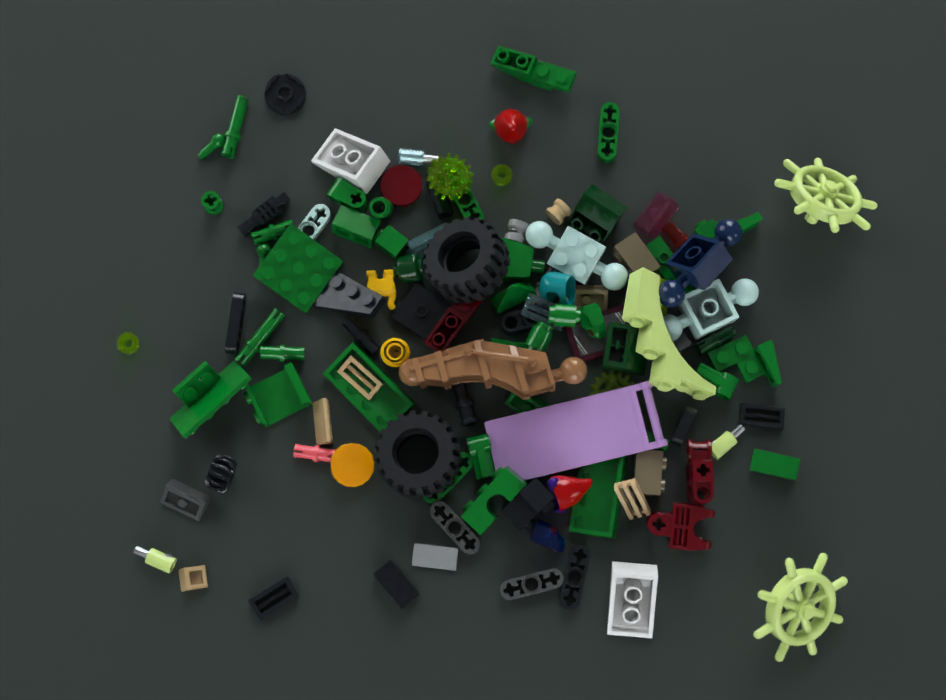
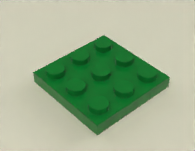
M290 224L255 271L253 277L306 314L343 261L296 226Z

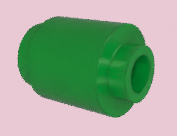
M376 197L370 202L369 211L375 218L387 219L393 213V205L384 197ZM381 205H385L383 213L379 210Z
M555 304V306H549L548 323H552L554 326L575 327V323H580V310L576 309V305Z
M538 321L536 325H533L525 342L528 345L527 349L545 352L553 336L552 331L554 328Z

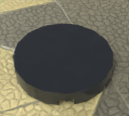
M292 74L276 75L267 82L264 88L267 106L273 112L280 115L296 113L306 101V90L303 82Z

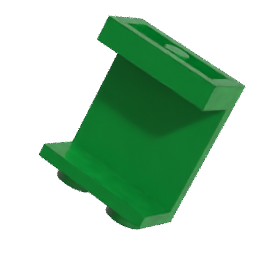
M292 362L284 365L285 370L252 386L247 384L245 387L244 397L249 405L253 404L256 410L253 412V415L258 424L262 423L265 427H268L313 404Z

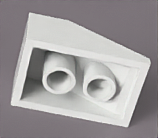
M336 128L311 160L313 164L335 178L340 177L365 194L370 191L390 163L389 158L380 146Z
M612 561L607 635L652 638L658 584L657 565Z

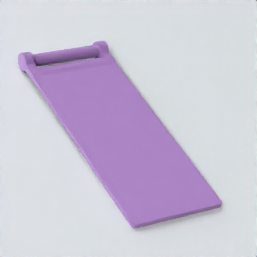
M646 381L486 421L484 424L490 439L495 470L499 467L504 469L506 466H509L525 481L535 477L668 446L667 439H664L651 390L653 385ZM641 390L643 391L655 437V442L649 443L636 394L637 391Z

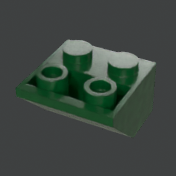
M592 184L583 193L565 226H570L603 245L628 207Z
M609 322L601 369L645 375L647 359L635 352L639 328L633 327L630 324Z

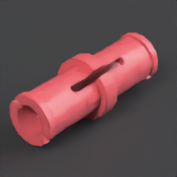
M295 444L294 450L297 451L293 453V457L311 459L313 462H330L332 457L330 455H333L335 450L320 448V445L312 447Z

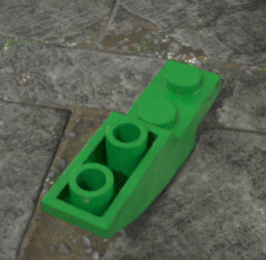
M499 45L490 63L491 66L516 79L548 91L556 89L570 93L577 77L576 71L539 61L534 55Z

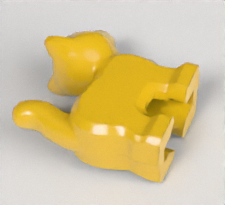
M393 269L383 270L382 279L377 278L375 270L366 271V277L368 278L367 288L383 297H388L387 306L390 310H394L396 285L394 283Z

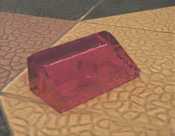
M658 192L634 222V226L655 239L678 210L675 199Z

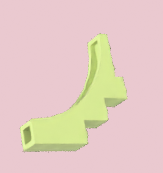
M644 267L629 274L622 320L630 323L633 327L639 328L635 352L643 355L646 359L652 360L649 384L663 392L676 388L677 391L685 392L696 400H705L715 395L716 386L703 379L688 365L671 340L660 305V276Z

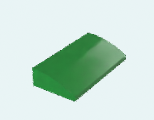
M352 342L323 373L379 432L382 428L386 430L389 420L396 421L399 419L397 415L401 413L406 415L417 404L358 343ZM350 355L355 356L385 383L370 400L364 397L337 372ZM352 362L350 363L358 372H360V373H361L368 381H370L374 386L377 385V384H376L375 382H373L365 373H363L355 364H353ZM345 369V372L368 393L372 391L349 369Z
M628 455L579 467L577 478H590L593 483L582 499L572 507L569 532L616 540L621 502L614 491V483L625 481Z

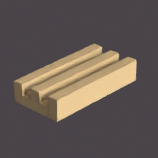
M350 355L337 371L368 400L385 384L353 355ZM352 362L353 364H355L363 373H365V374H366L373 382H375L377 385L374 386V385H373L370 381H368L360 372H358L350 363ZM345 369H349L372 391L368 393L345 372Z
M636 478L614 483V491L629 520L634 519L635 515L638 518L642 517L644 513L646 516L651 515V508ZM629 486H632L642 508H639ZM622 488L624 489V491H625V493H626V495H627V497H628V499H629V501H630V503H631V505H632V507H633V510H632V508H631V506H630V504H629V502H628V500H627V498H626V496H625V494H624Z

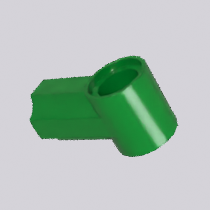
M700 363L695 371L703 379L716 386V396L724 400L731 399L739 383L738 378L726 372H719L703 363Z
M483 434L466 438L468 451L473 460L476 479L492 477L495 470L491 458L492 449L489 435Z

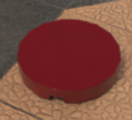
M396 165L389 168L382 176L380 182L381 193L393 206L407 207L414 204L420 198L422 179L419 173L412 167Z

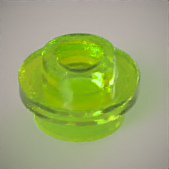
M500 164L494 167L491 176L497 185H507L512 180L513 173L509 166ZM499 173H504V174L506 175V177H505V178H499V177H498V174H499Z
M123 333L117 340V347L124 354H132L139 347V339L133 333ZM128 340L132 341V345L130 347L125 346V343Z

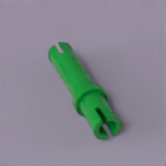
M242 95L236 96L228 131L224 134L225 142L221 155L225 157L227 154L226 158L230 159L235 157L237 143L241 140L240 132L249 98L245 97V100H243L244 96Z
M274 308L252 338L246 340V345L234 360L243 367H246L254 354L260 352L261 345L285 315L281 312L279 313V310Z

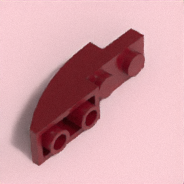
M476 299L474 303L466 304L464 301L462 304L453 303L424 343L436 352H443L448 349L477 312L483 300L478 301Z

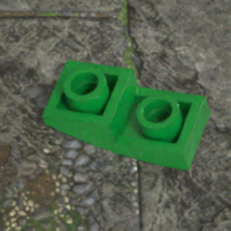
M754 449L750 470L797 480L801 459Z

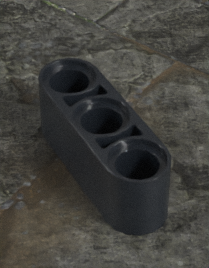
M550 302L507 313L502 318L501 329L508 336L530 332L533 325H536L537 322L529 323L526 320L528 315H535L538 321L554 326V324L548 323L547 312L549 311V306H555V304L559 303ZM508 320H513L517 326L509 329L505 323Z

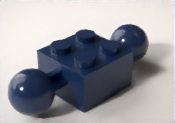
M733 219L720 221L715 227L714 239L693 233L665 264L676 280H666L659 286L660 303L669 308L679 306L685 299V288L687 285L705 290L726 269L733 259L725 246H734L742 237V227L737 221Z

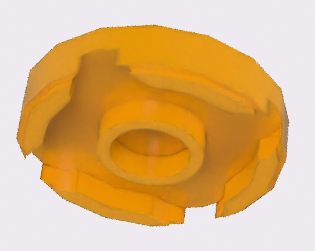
M358 443L341 445L334 451L330 459L332 476L338 483L346 487L363 485L370 479L374 471L372 454L366 447Z

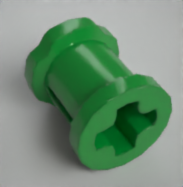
M207 191L201 197V203L209 214L217 215L222 212L224 204L218 193Z

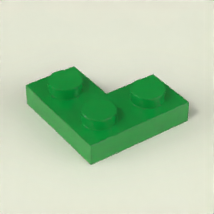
M747 335L706 354L713 369L719 372L736 365L745 384L766 374Z

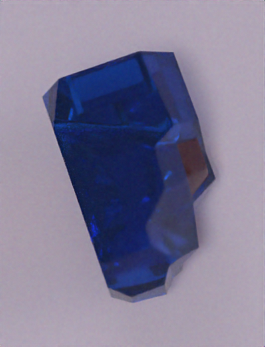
M538 520L530 541L554 552L562 553L565 549L564 537L558 533L556 527Z

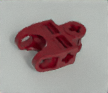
M687 439V499L689 503L702 506L710 502L714 496L713 460H711L712 444L710 439H706V441ZM697 490L702 491L704 494L703 500L698 498Z
M673 501L671 512H652L647 518V526L652 534L669 537V548L689 551L712 548V541L703 540L702 537L697 536L694 533V526L699 520L705 519V517L715 518V511L692 503ZM657 518H661V521L664 523V525H660V528H656L655 524H653V522L657 521Z

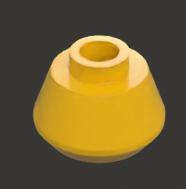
M391 338L383 343L380 355L386 365L400 367L403 362L409 359L410 348L404 340Z

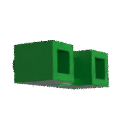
M506 466L504 469L499 467L492 475L494 480L490 485L485 483L477 492L480 496L474 502L470 500L462 508L464 513L461 518L480 535L498 517L490 507L492 496L502 495L511 502L528 484L509 466Z

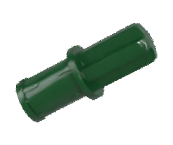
M727 325L715 333L711 332L703 340L696 342L694 348L702 356L715 347H721V343L735 336L736 331L732 325Z

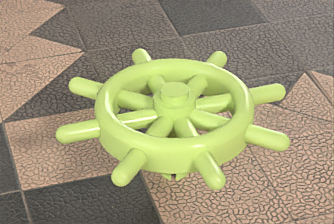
M820 158L814 159V165L799 168L789 159L783 161L784 167L791 171L794 177L791 181L776 179L774 185L790 190L793 200L798 205L794 208L795 214L799 215L806 212L805 219L810 224H816L818 219L827 222L833 233L839 231V224H847L852 221L865 231L871 228L870 223L858 213L862 207L875 210L878 205L875 201L862 199L860 191L854 184L857 181L855 175L845 177L833 169L824 167Z
M826 553L819 554L813 569H796L794 560L787 558L785 566L788 574L775 585L771 593L764 590L758 592L759 599L767 601L765 611L766 624L755 630L754 637L761 639L771 632L772 635L781 640L775 654L777 662L784 660L790 645H807L808 653L816 655L815 640L822 635L830 622L837 624L843 622V617L834 613L836 608L835 591L848 583V579L840 577L831 583L827 577L821 574L828 559ZM807 582L802 593L800 585ZM817 584L819 587V591L813 594V591ZM820 602L819 608H816L815 604ZM784 606L787 611L781 614ZM790 620L785 632L782 625ZM799 623H801L802 629L796 631L799 626Z

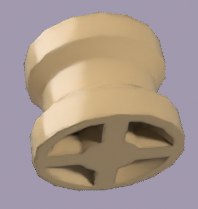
M557 198L554 201V205L548 207L545 213L555 224L560 226L563 223V219L569 217L572 211L565 202Z

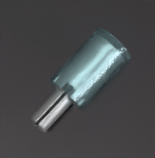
M399 148L398 164L423 166L424 162L438 163L439 160L438 156L425 155V150Z

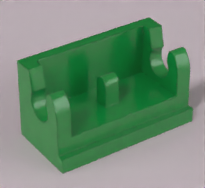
M341 205L332 223V234L372 249L376 240L375 237L380 230L381 220Z

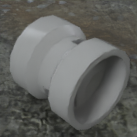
M510 219L507 226L509 230L505 233L504 238L524 244V235L529 224L518 219Z

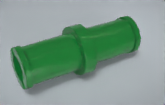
M289 219L276 225L270 224L268 228L251 232L255 246L272 239L274 241L278 240V237H281L286 231V227L293 224L292 220Z
M285 344L280 346L261 345L260 359H280V362H285V360L304 361L305 347H285Z

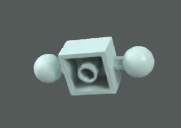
M535 221L526 229L525 236L529 245L538 249L547 246L554 250L547 264L564 274L573 275L578 282L586 285L594 272L601 276L602 284L609 290H620L627 284L628 272L623 265L619 263L606 265L600 261L606 246L572 227L567 226L561 239L554 236L552 228L543 221Z
M717 279L705 290L698 288L685 294L684 301L678 306L682 315L678 317L671 314L663 315L671 340H677L681 336L683 328L687 326L696 341L711 332L734 323L739 318L734 304L737 303L741 306L753 304L759 296L758 286L750 279H739L733 284L731 292L727 293L720 279Z

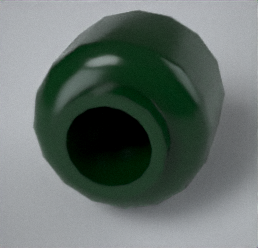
M418 254L399 256L396 264L393 266L395 277H399L403 283L422 280L425 274L423 269L424 258H420Z

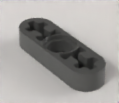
M437 501L433 503L430 507L432 519L465 554H475L480 548L478 537L445 502ZM437 506L439 508L445 507L444 514L447 517L450 514L454 516L446 522L445 526L441 524V522L445 521L442 516L436 517L434 515L436 513L435 507ZM456 521L461 524L460 533L451 534L448 527L451 522ZM465 530L469 532V534L465 535L467 539H474L476 541L474 543L476 547L474 550L471 548L466 550L464 548L466 543L463 539L460 542L456 540V538L463 535Z
M551 568L509 579L501 584L500 594L506 600H514L556 589L563 583V574L560 570ZM551 572L559 576L556 585H553L552 582L544 583L546 588H541L542 582L538 575L543 574V579L550 577ZM528 578H535L537 580L538 587L536 590L529 591L526 589L525 581ZM518 580H522L521 587L525 592L524 594H520V590L514 591L512 597H509L508 593L504 594L503 589L507 588L506 584L510 583L514 587L518 586Z

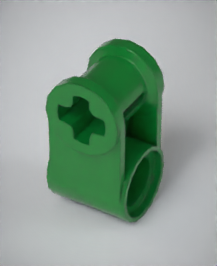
M340 177L336 178L326 194L333 202L361 213L365 212L369 206L364 192Z

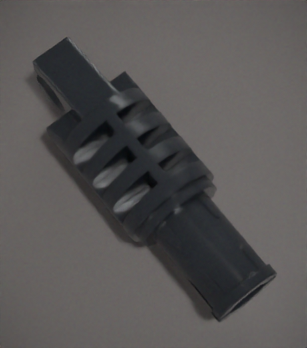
M285 192L276 198L271 196L252 211V216L238 226V230L246 238L259 226L267 225L284 211L283 206L290 201V198Z

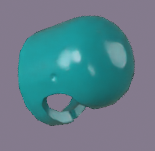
M559 272L544 274L539 283L540 297L550 303L559 295L560 304L574 305L576 298L575 277Z

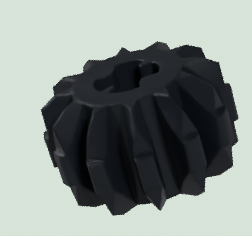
M217 455L208 470L205 486L215 492H226L236 472V460L227 455Z

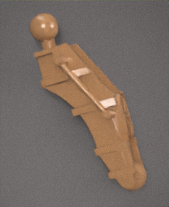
M481 339L448 348L443 352L437 351L419 358L408 359L400 366L399 377L405 385H420L421 390L427 389V386L444 387L446 390L450 389L451 385L459 383H484L486 389L492 388V385L499 386L511 391L523 400H527L531 396L555 391V383L564 380L569 384H578L586 378L588 371L585 362L577 357H569L561 363L560 368L551 370L546 352L487 342Z

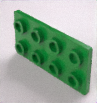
M235 360L219 374L204 361L172 390L185 405L170 417V421L186 439L189 435L194 434L198 427L206 420L212 418L215 412L221 406L227 404L239 390L244 389L252 378Z

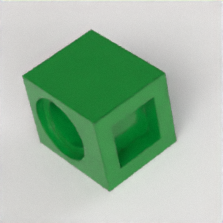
M390 225L385 229H380L375 237L376 246L396 262L398 257L402 256L410 246L409 239Z

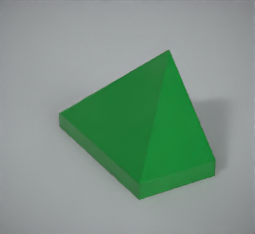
M525 281L508 286L492 297L490 302L499 314L537 294L531 284Z

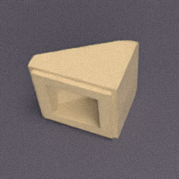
M205 565L179 569L182 592L208 587Z

